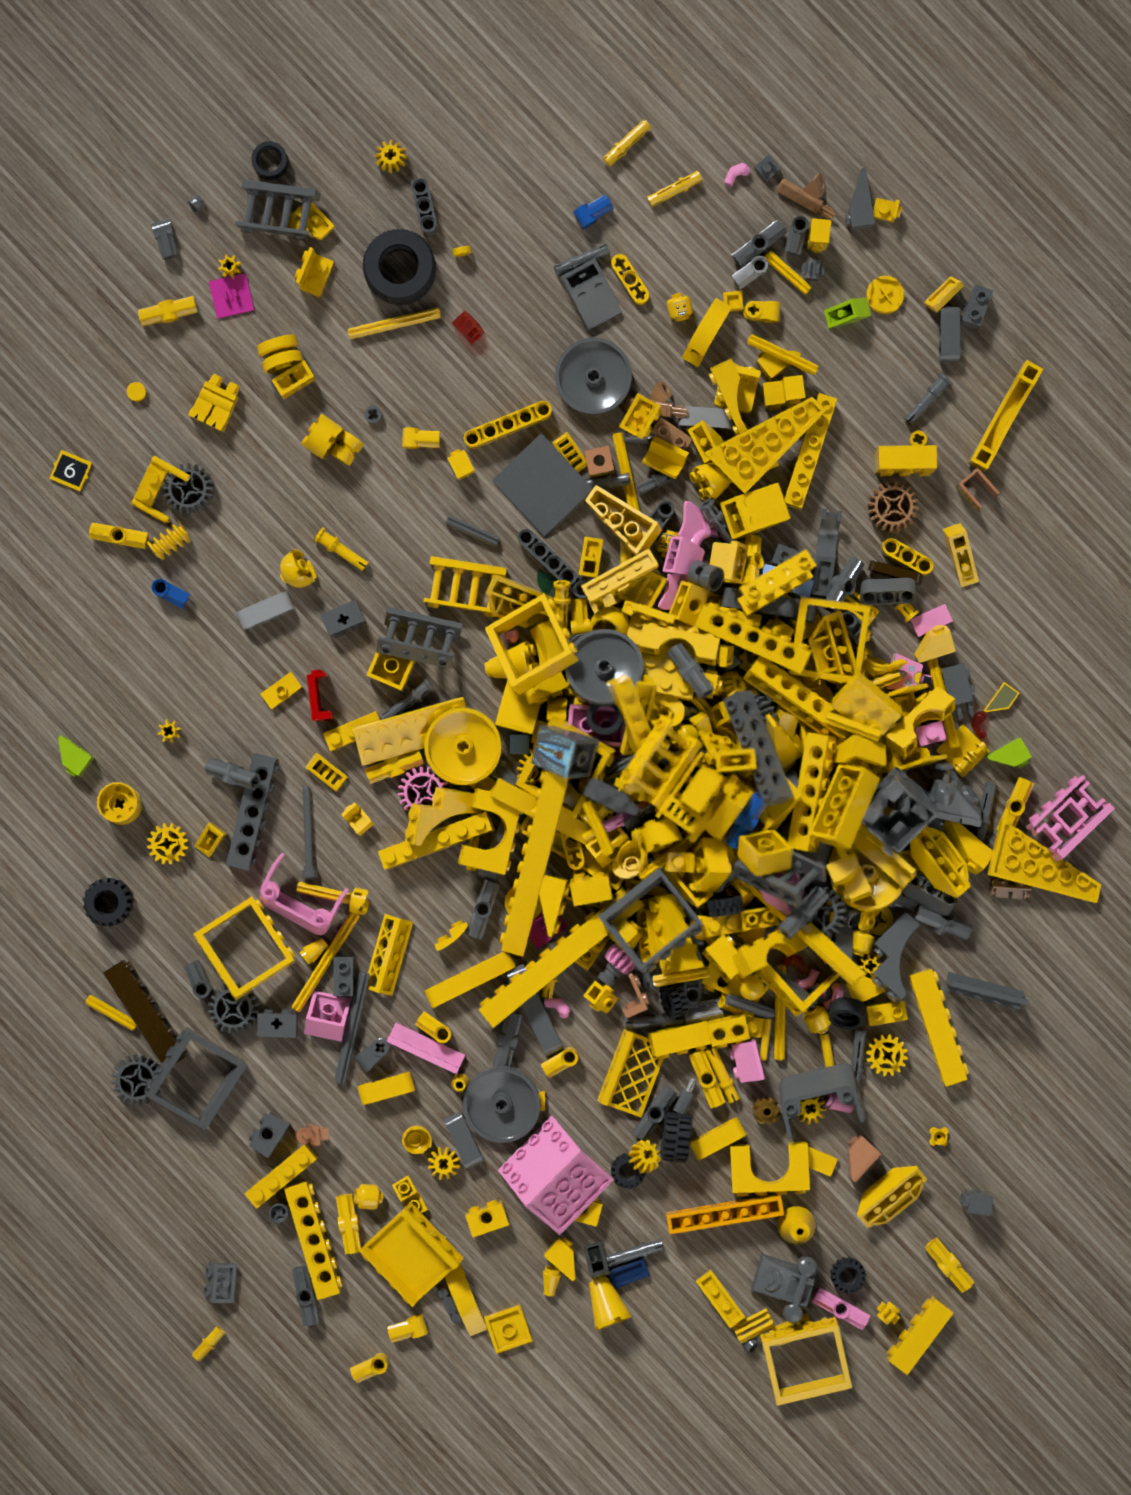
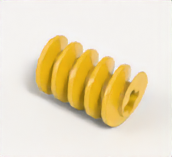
M178 521L180 527L173 524V531H170L168 528L166 529V536L159 533L160 540L153 537L154 544L147 541L148 546L156 557L164 560V553L170 556L171 549L175 552L178 551L177 544L180 547H184L183 540L187 543L191 542L188 532L180 521Z

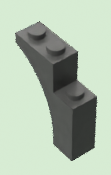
M907 912L872 947L874 954L878 958L885 960L873 972L871 976L872 982L876 987L884 989L887 992V997L898 1004L907 995L900 977L901 953L906 941L920 926Z

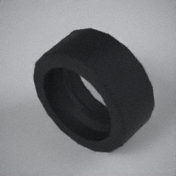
M262 142L253 150L251 156L253 168L264 179H277L287 171L289 164L287 153L276 142ZM271 149L279 153L281 164L278 169L268 172L260 167L259 157L262 152Z
M591 704L587 711V722L594 732L600 735H611L622 727L624 718L616 704L606 705L612 707L617 714L615 724L609 728L599 727L594 720L596 710L604 705Z
M837 998L830 1003L829 1021L836 1027L843 1029L861 1027L865 1023L866 1006L854 998Z

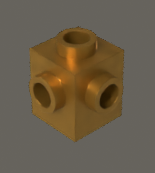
M763 1096L761 1099H757L752 1106V1109H754L752 1113L756 1116L754 1119L762 1125L765 1123L769 1125L772 1122L775 1123L781 1114L779 1112L780 1108L777 1106L779 1102L770 1096L767 1099ZM769 1108L771 1110L770 1114L765 1115L763 1113L764 1109Z

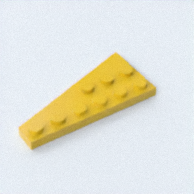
M810 397L704 452V454L745 494L826 410L813 397Z
M1000 820L987 875L1092 903L1098 902L1101 889L1100 883L1063 859L1056 862L1052 857L1053 853L1049 852L1048 848L1031 839L1006 820Z

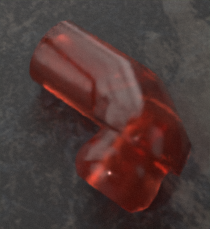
M985 711L976 712L971 722V727L979 740L988 736L983 729L984 721L987 719Z

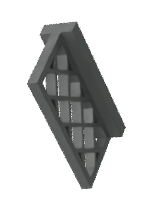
M948 972L944 991L1020 1010L1021 1004L1028 1005L1029 1000L1023 998L1024 991Z

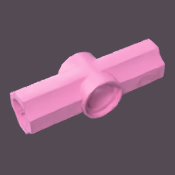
M818 1287L812 1297V1303L861 1330L869 1321V1314L821 1287ZM839 1304H844L846 1307L842 1313L836 1312V1307Z

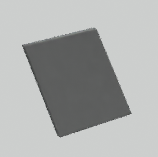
M542 433L492 480L545 538L563 523L586 500L593 490L588 482Z

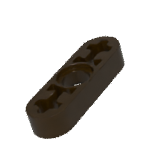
M870 560L867 569L892 578H911L916 581L917 585H921L924 576L917 572Z

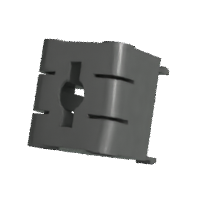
M894 767L877 785L862 823L883 842L884 848L882 850L891 857L892 848L900 853L937 815V802L929 792L922 789L900 768ZM906 792L908 795L904 798L903 807L897 810L893 809L886 816L883 810L888 806L887 800L890 799L894 803Z

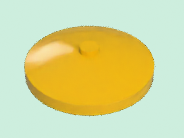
M462 707L448 710L433 721L425 737L424 750L428 764L440 778L457 785H469L485 779L495 769L501 756L502 741L498 728L487 715L472 708Z
M851 845L872 890V895L851 904L849 899L845 900L841 889L844 888L843 885L835 887L830 877L833 890L836 891V895H841V901H844L849 907L860 911H877L891 905L899 898L904 889ZM892 848V850L896 854H898L903 860H905L902 852L898 853L896 850Z

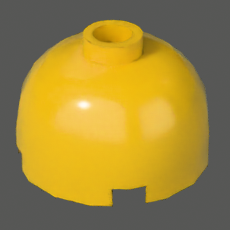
M293 549L282 558L280 562V577L284 583H288L292 587L304 588L313 583L317 575L311 561L308 560L306 562L303 558L305 554L299 549Z

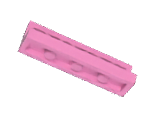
M397 1022L387 1039V1042L457 1074L465 1057V1054Z

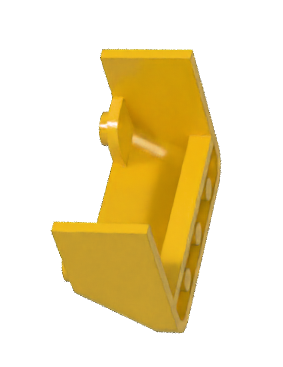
M927 684L906 686L889 692L886 695L891 699L908 696L911 708L913 709L915 706L914 692L928 686ZM896 722L877 741L886 745V766L883 768L886 773H890L894 767L905 771L947 758L946 754L931 757L926 747H917L920 753L907 756L905 759L887 747L886 734L891 728L897 726Z

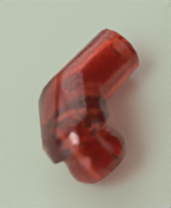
M785 955L782 958L784 966H796L802 975L810 970L799 955Z

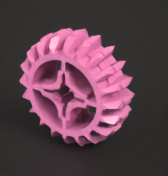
M420 767V773H417V770L414 768L412 769L413 776L407 772L406 776L409 779H401L402 782L406 783L405 786H398L399 789H404V793H398V796H404L405 798L400 800V804L407 803L403 808L404 810L412 807L408 796L409 787L417 793L414 803L421 804L425 799L433 800L429 796H424V798L420 799L421 793L415 787L419 789L427 787V793L433 797L431 786L434 780L440 788H443L448 782L444 781L441 783L440 780L442 778H437L435 772L430 774L431 767L427 768V772H424V768ZM418 777H429L426 783L422 786H418L412 782Z

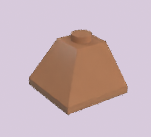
M861 1134L858 1137L856 1135L852 1137L848 1142L850 1146L847 1148L848 1175L854 1182L881 1155Z

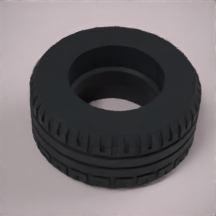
M392 229L391 231L388 230L379 234L369 244L363 257L362 265L365 280L374 295L386 303L407 305L420 300L429 292L436 277V261L433 251L427 241L413 231ZM394 251H407L417 261L416 275L413 279L403 284L389 282L382 273L383 260Z

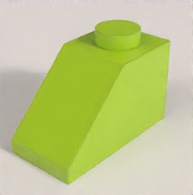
M853 298L824 310L828 329L854 323L871 316L867 298Z
M60 735L58 741L62 765L66 767L65 771L73 777L76 775L82 776L95 757L65 736Z
M1021 737L984 756L986 760L1010 767L1018 766L1019 768L1029 763L1028 759L1032 758Z

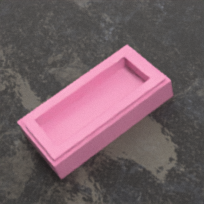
M946 604L910 619V622L917 637L932 630L934 626H944L953 622Z

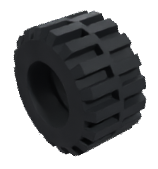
M103 878L91 883L84 892L85 897L82 899V902H84L83 910H86L85 915L90 917V921L97 923L99 926L108 927L124 922L130 916L129 913L133 910L132 903H134V899L131 896L133 893L129 891L128 885L115 878ZM104 891H112L118 897L119 904L113 913H104L99 908L98 898Z
M666 1113L661 1139L660 1157L662 1161L686 1163L688 1160L692 1132L691 1115Z

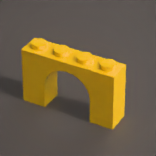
M476 788L471 807L490 811L498 815L504 825V835L501 842L491 849H479L462 845L458 864L505 875V872L510 869L511 860L508 859L510 852L513 853L515 848L514 834H518L520 828L518 818L523 812L490 796V791Z
M807 1141L788 1142V1169L784 1176L776 1181L761 1180L753 1173L750 1164L749 1144L730 1145L732 1193H736L737 1196H748V1193L756 1192L758 1196L767 1195V1192L784 1195L787 1194V1191H794L795 1194H804L806 1190H810Z

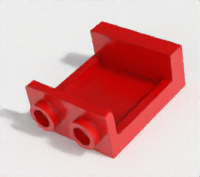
M322 669L311 670V674L306 676L312 721L334 720V712H322L318 684L319 679L329 678V674Z

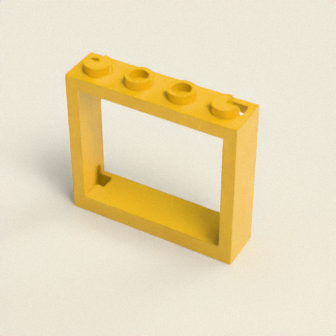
M545 594L540 595L485 628L511 688L518 695L579 661L576 655L577 648L569 640L571 635L568 629L562 625L564 620L560 613H557L555 610L557 605L554 603L553 598L549 599ZM545 609L564 648V652L519 677L500 635Z
M801 596L794 643L796 644L802 642L808 604L863 612L854 675L858 671L864 675L865 668H861L862 660L866 661L868 651L864 647L865 641L870 639L871 631L867 630L868 622H872L874 612L870 610V605ZM792 650L791 658L795 655L794 650ZM789 669V674L848 682L853 677L804 669L800 674Z
M557 716L552 717L547 726L552 725L591 737ZM599 741L596 752L603 755L592 778L603 781L606 775L604 770L613 763L615 750ZM531 754L515 785L536 796L537 790L540 788L529 782L537 765L531 763ZM581 795L575 808L563 802L561 812L576 819L585 812L582 804L590 798Z
M252 896L193 934L195 940L235 1000H238L294 963L293 957H295L290 947L286 948L283 944L285 939L280 931L276 932L272 927L274 922L270 916H265L262 912L264 908L258 899L254 900ZM251 906L285 959L238 989L204 935Z
M782 922L771 933L775 931L781 933L778 930V927L782 924ZM818 955V957L826 964V961ZM768 963L767 966L756 971L759 977L795 1017L803 1013L840 976L834 969H830L832 973L802 1001Z
M825 1317L816 1322L807 1321L799 1326H787L778 1331L769 1330V1333L760 1335L777 1406L852 1388L836 1317L829 1319ZM833 1332L843 1374L779 1389L770 1346Z

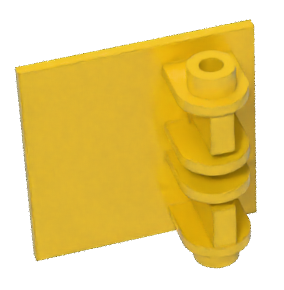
M964 724L956 730L960 743L959 747L950 749L946 740L936 750L940 755L946 754L947 758L944 760L955 767V771L962 778L990 752L986 744L980 741Z
M698 732L708 750L706 754H703L702 761L707 765L717 767L715 752L734 749L732 741L726 736H719L710 732Z

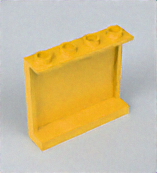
M411 1202L365 1243L359 1251L363 1258L375 1267L377 1273L382 1275L389 1282V1285L397 1290L403 1300L412 1307L451 1270L457 1268L464 1259Z

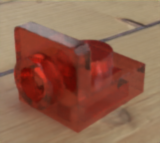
M466 310L451 323L471 345L485 333L480 324Z

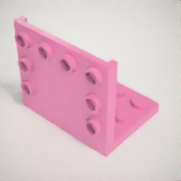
M552 1115L498 1169L499 1173L523 1204L559 1235L614 1180L609 1173L581 1150Z

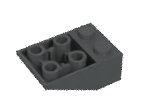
M595 258L561 276V281L588 331L622 313Z

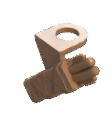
M816 174L814 179L804 189L787 181V179L781 180L776 190L779 194L786 196L793 202L812 211V213L817 214L819 211L821 216L826 217V219L834 218L836 213L833 212V208L828 207V205L823 206V201L819 199L825 192V180L822 174Z
M660 380L654 386L650 396L651 401L661 405L660 410L662 412L660 416L671 417L672 414L676 418L688 416V409H685L683 405L673 407V403L667 402L672 396V392L668 385ZM633 397L626 399V411H628L633 402Z

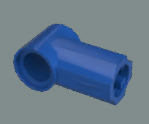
M605 194L590 204L578 207L573 211V214L582 229H586L593 225L598 218L612 211L614 207Z
M163 579L155 580L151 586L155 595L182 609L190 597L189 593ZM163 582L166 585V589L163 593H158L156 586L158 583Z

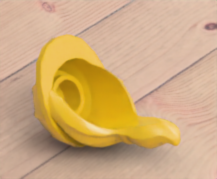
M868 649L866 661L862 660L861 668H865L864 676L868 680H873L894 670L901 669L907 664V661L899 659L888 664L883 659L874 657Z
M640 829L632 831V840L625 842L620 847L613 860V873L621 879L635 877L647 866L648 857L642 842L643 835L640 833Z

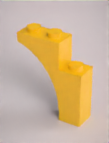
M550 620L540 623L529 630L538 650L539 666L564 652V648ZM561 671L534 687L526 698L529 705L535 702L540 705L548 701L547 697L552 696L554 699L563 694L562 690L567 688L568 685Z
M436 787L432 797V806L412 803L409 811V823L405 831V841L414 845H421L428 833L443 820L458 814L482 813V809L471 807L475 792Z

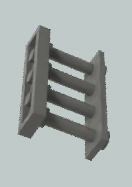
M249 180L242 181L241 187L247 192L248 201L244 222L235 221V225L241 229V232L252 233V231L295 236V239L306 241L307 238L313 239L314 235L307 231L306 228L311 203L313 201H320L321 194L316 189ZM258 194H265L267 197L262 224L252 223L255 200ZM277 196H282L285 199L280 227L270 226L274 198ZM295 198L302 199L303 201L299 229L288 228L292 201H295Z
M388 607L384 625L389 626L386 638L378 637L376 652L452 669L454 653H450L452 641L459 642L463 623ZM396 628L408 630L404 642L393 640ZM415 632L426 634L423 646L412 644ZM434 636L445 639L442 651L431 648Z
M792 851L791 869H788L780 878L772 876V873L755 876L741 860L738 859L734 863L735 877L796 908L802 904L801 891L814 878L822 882L826 881L825 866ZM798 871L807 874L795 886L786 883Z

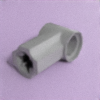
M757 256L731 277L741 290L766 273L768 261L765 257ZM757 261H761L764 263L765 268L763 270H756L754 264Z

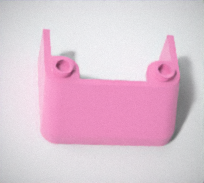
M281 853L272 864L261 886L259 895L261 904L316 935L325 934L330 928L349 889L345 888L337 899L331 913L325 909L313 910L280 892L278 884L272 881L285 855Z

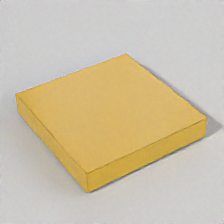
M521 1304L484 1316L496 1354L533 1342Z

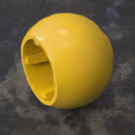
M604 607L593 615L589 626L590 632L609 629L627 636L630 619L627 614L617 607Z

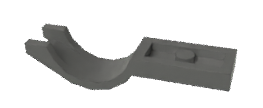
M827 509L822 511L815 559L817 566L814 567V584L811 590L813 595L828 596L831 591L830 583L834 573L837 537L842 517V511L839 510L838 513L827 512Z

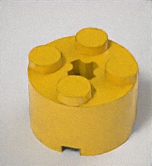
M321 414L316 423H312L308 429L310 434L305 436L300 445L324 460L329 455L334 444H337L339 441L338 439L343 433L344 428L324 414Z
M666 816L656 822L655 820L646 822L644 826L638 828L643 835L642 842L647 854L670 847L669 845L672 842L676 844L683 840L677 824Z

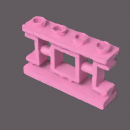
M1084 775L1078 778L1076 776L1071 778L1067 782L1069 786L1065 790L1063 788L1054 795L1056 798L1052 802L1050 800L1041 807L1043 811L1039 815L1035 813L1028 820L1030 823L1026 826L1028 830L1031 829L1034 835L1042 830L1054 844L1048 851L1053 853L1052 857L1056 862L1071 852L1115 809L1110 803L1106 804L1104 798L1095 803L1084 791L1090 784L1084 780L1086 778ZM1079 785L1080 787L1074 792L1081 800L1076 803L1069 797L1064 801L1063 799ZM1067 805L1080 818L1071 827L1058 815ZM1086 805L1092 811L1100 808V810H1098L1086 823H1084V821L1089 817L1082 810ZM1053 809L1054 812L1049 817L1055 825L1050 828L1046 822H1043L1038 826L1037 824ZM1060 830H1062L1066 836L1072 834L1073 832L1075 833L1060 848H1058V846L1063 842L1057 836V833Z

